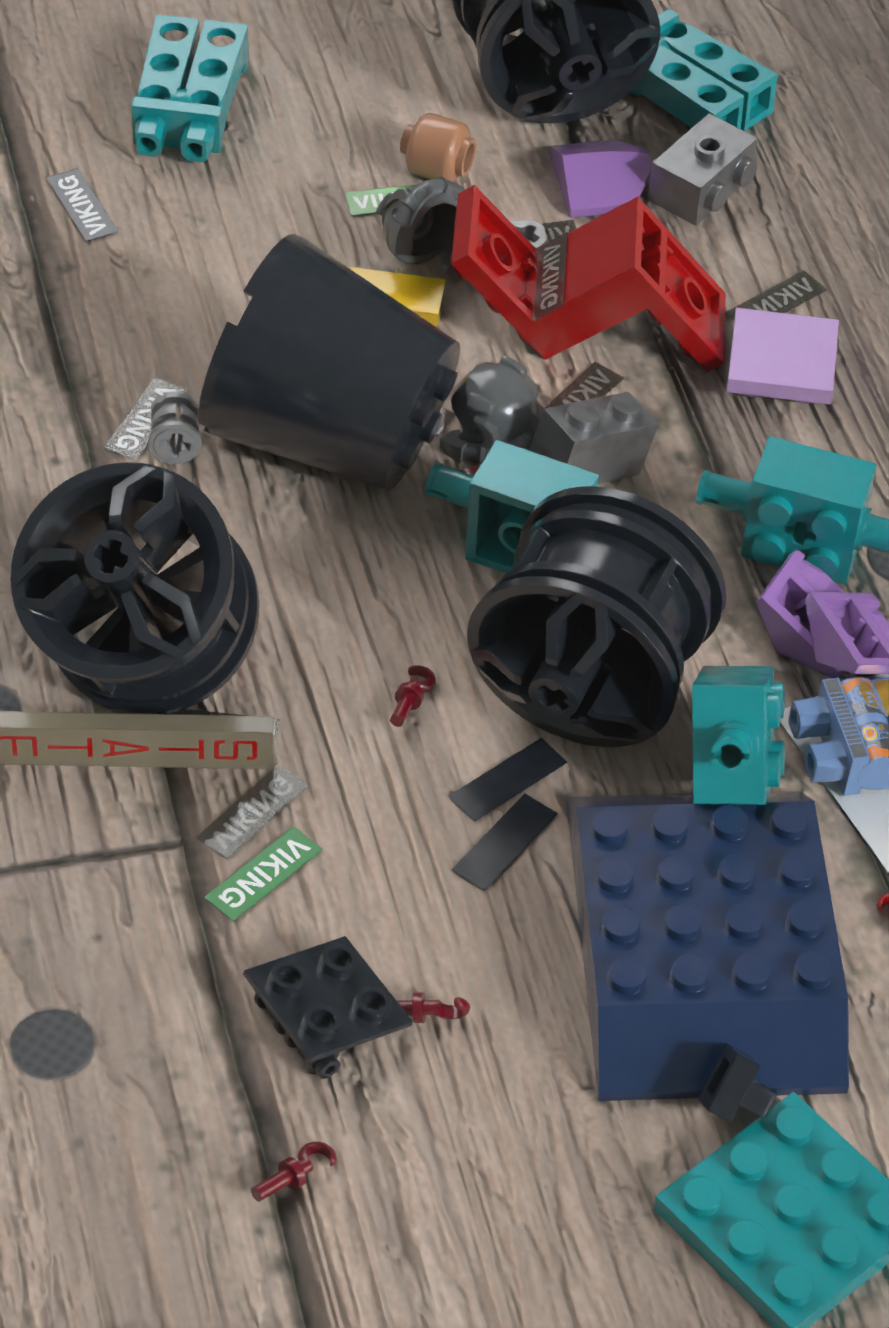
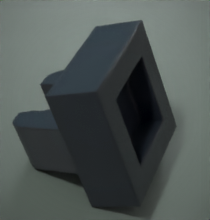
M727 1043L698 1099L709 1112L731 1123L739 1106L762 1117H766L777 1094L772 1092L771 1088L754 1079L760 1065L749 1054Z

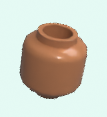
M426 113L418 119L415 125L408 124L400 141V152L406 154L407 168L411 173L427 179L444 177L454 182L459 176L465 177L470 171L475 158L477 143L475 139L471 138L470 129L466 124L434 113Z

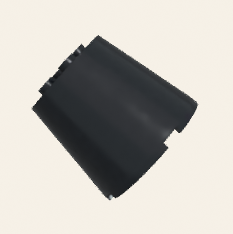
M289 234L271 249L243 290L244 294L252 298L238 326L228 321L225 325L202 387L198 408V423L205 426L204 431L214 436L379 488L391 490L400 482L407 470L413 466L424 443L430 444L441 425L443 414L440 413L444 401L449 396L458 375L456 368L460 356V343L307 239L296 234Z

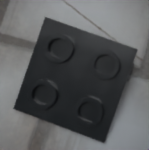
M346 936L246 969L243 972L244 977L255 991V1003L259 1008L265 1009L274 1020L276 1031L284 1035L286 1044L290 1048H299L298 1053L305 1061L304 1068L312 1075L318 1074L321 1079L329 1078L339 1070L341 1063L337 1058L341 1051L410 1027L413 1024L412 1019Z

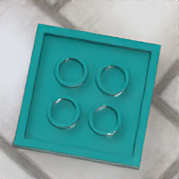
M792 1092L772 1107L766 1117H759L655 1197L653 1210L774 1328H809L889 1264V1179L795 1092Z

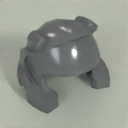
M439 177V179H429L407 188H398L394 193H388L380 202L376 213L382 216L383 233L391 253L398 260L407 264H420L429 261L442 252H446L447 255L441 262V269L457 282L460 277L456 274L451 264L458 193L465 190L464 187L444 177Z
M502 356L500 363L486 362L477 365L457 384L451 398V407L461 424L462 432L459 429L451 430L440 438V448L452 460L461 464L465 459L482 464L496 440L530 450L544 407L537 401L539 394L536 384L526 375L527 369L508 356Z

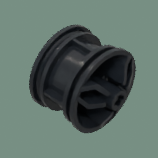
M451 0L459 23L467 34L470 35L476 46L479 73L489 96L509 114L531 122H570L589 117L612 106L626 96L642 80L655 59L660 42V20L652 0ZM521 28H523L524 32H522L518 36L510 34Z
M136 462L106 464L88 469L53 489L33 510L18 537L11 563L10 580L14 607L19 620L36 646L59 666L66 678L81 693L97 704L126 714H170L200 703L217 692L232 678L245 660L252 646L259 620V591L254 571L242 548L228 533L222 517L210 499L196 485L181 475L159 466ZM187 540L199 547L157 574ZM117 608L86 643L79 640L77 635L79 631Z
M581 486L564 489L547 496L533 508L521 530L519 545L514 555L513 568L504 574L495 586L482 596L473 610L467 628L469 652L478 673L491 691L512 711L536 727L561 738L589 746L623 747L638 744L655 736L669 721L677 704L679 687L684 674V662L693 656L701 644L712 635L724 613L726 605L725 581L717 560L705 542L685 522L660 505L635 494L607 487Z

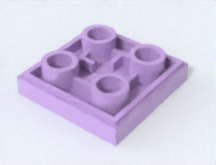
M736 308L726 392L744 394L748 397L763 396L795 400L804 404L821 403L831 405L839 320Z

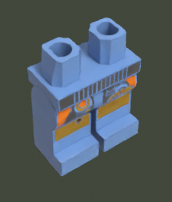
M853 677L840 682L839 678L824 679L821 682L818 697L792 701L788 723L794 738L804 739L821 736L822 742L807 744L804 756L805 768L811 783L838 781L843 796L860 794L862 788L868 790L889 789V677L874 680L864 677Z

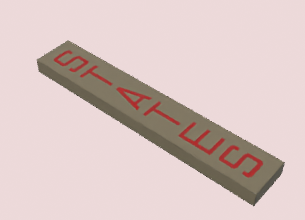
M0 711V765L273 770L274 717Z

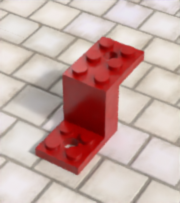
M475 184L458 193L451 264L456 274L462 280L469 281L484 297L489 308L495 313H500L515 328L519 338L525 344H531L545 360L647 309L653 321L658 325H664L677 339L683 353L688 357L693 356L707 372L724 364L726 293L638 196L536 249ZM560 245V248L544 260V257L554 250L545 251V248ZM560 253V256L544 264V261ZM560 259L559 262L552 266L559 267V270H549L543 278V274L548 269H544V266ZM559 272V274H558L557 276H555V277H553V278H551V279H549V280L543 282L544 279H546V278L552 276L553 274ZM558 278L556 282L548 285L558 286V289L542 297L543 293L553 289H542V286ZM556 293L558 295L557 304L548 308V302L551 301L552 304L555 300L554 297H550L543 304L546 306V309L542 310V301L547 296Z

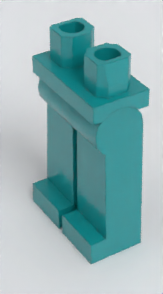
M669 8L658 15L661 30L655 59L642 80L629 93L644 95L691 128L705 116L711 114L740 130L746 131L773 113L777 73L690 24L679 22V14Z
M161 14L155 15L138 96H134L131 105L133 143L136 144L138 155L156 157L162 153L163 147L181 149V156L185 157L187 161L204 163L210 152H221L223 144L222 134L226 125L227 113L241 73L245 74L249 63L248 24L205 20L200 35L199 19ZM178 30L184 32L187 36L182 40L169 41L165 39V32ZM215 36H228L234 39V42L227 46H215L212 44V38Z

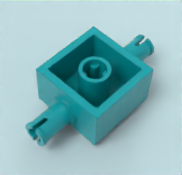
M769 436L751 483L712 473L706 469L701 476L696 495V504H704L742 514V520L746 521L741 557L781 567L789 554L797 550L805 555L804 560L822 569L832 581L847 585L856 555L862 546L889 553V519L871 514L872 508H868L877 466L876 463Z
M496 440L474 476L444 466L443 463H435L427 479L425 494L429 497H436L468 508L465 559L507 573L513 568V560L519 545L520 533L533 508L547 496L564 489L581 486L598 487L599 474Z
M703 666L692 684L693 804L766 805L771 788L780 787L781 776H784L785 743L784 740H774V728H780V718H784L785 691L784 682H774L773 666Z

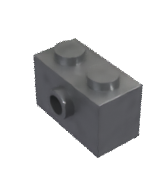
M708 114L652 162L648 201L695 226L698 225L711 212L719 211L727 198L740 186L746 187L751 182L757 170V161L754 160L757 138Z
M629 392L544 408L529 451L599 474L598 483L607 482L641 473L659 424Z

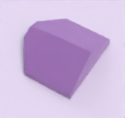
M617 140L550 146L549 154L570 218L603 215L637 196L640 198L651 173L652 165L646 148Z
M795 550L789 554L757 599L756 604L777 653L832 678H838L844 673V670L816 662L805 599L809 591H844L822 569L804 560L805 555L802 552Z
M809 591L805 603L816 662L854 674H889V622L878 610L880 605L878 599L872 593Z

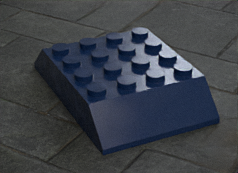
M800 791L770 792L766 805L693 804V794L567 797V814L598 1101L699 1098L727 1043L746 1052L760 1065L754 1079L770 1087L771 1091L776 1093L777 1096L790 1095L792 1092H795L797 1095L847 1094L849 1089L848 993L815 801Z

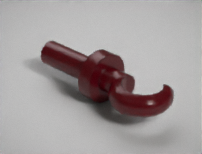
M412 665L408 668L409 675L422 676L426 680L413 679L399 685L395 693V700L398 704L390 718L392 725L401 727L410 710L420 707L424 699V693L430 691L435 686L436 676L429 668L421 665Z
M414 992L412 1000H397L408 1016H413L414 1023H425L426 1015H436L440 1018L451 1020L465 1017L470 1011V1004L461 997L454 999V1005L444 1004L440 1000H426L424 992Z
M323 1142L305 1144L299 1150L297 1155L298 1161L293 1157L282 1160L278 1165V1173L251 1188L253 1198L260 1202L286 1186L292 1190L300 1188L306 1183V1174L313 1171V1164L308 1156L317 1153L323 1154L329 1159L330 1166H333L337 1162L336 1152L331 1146Z

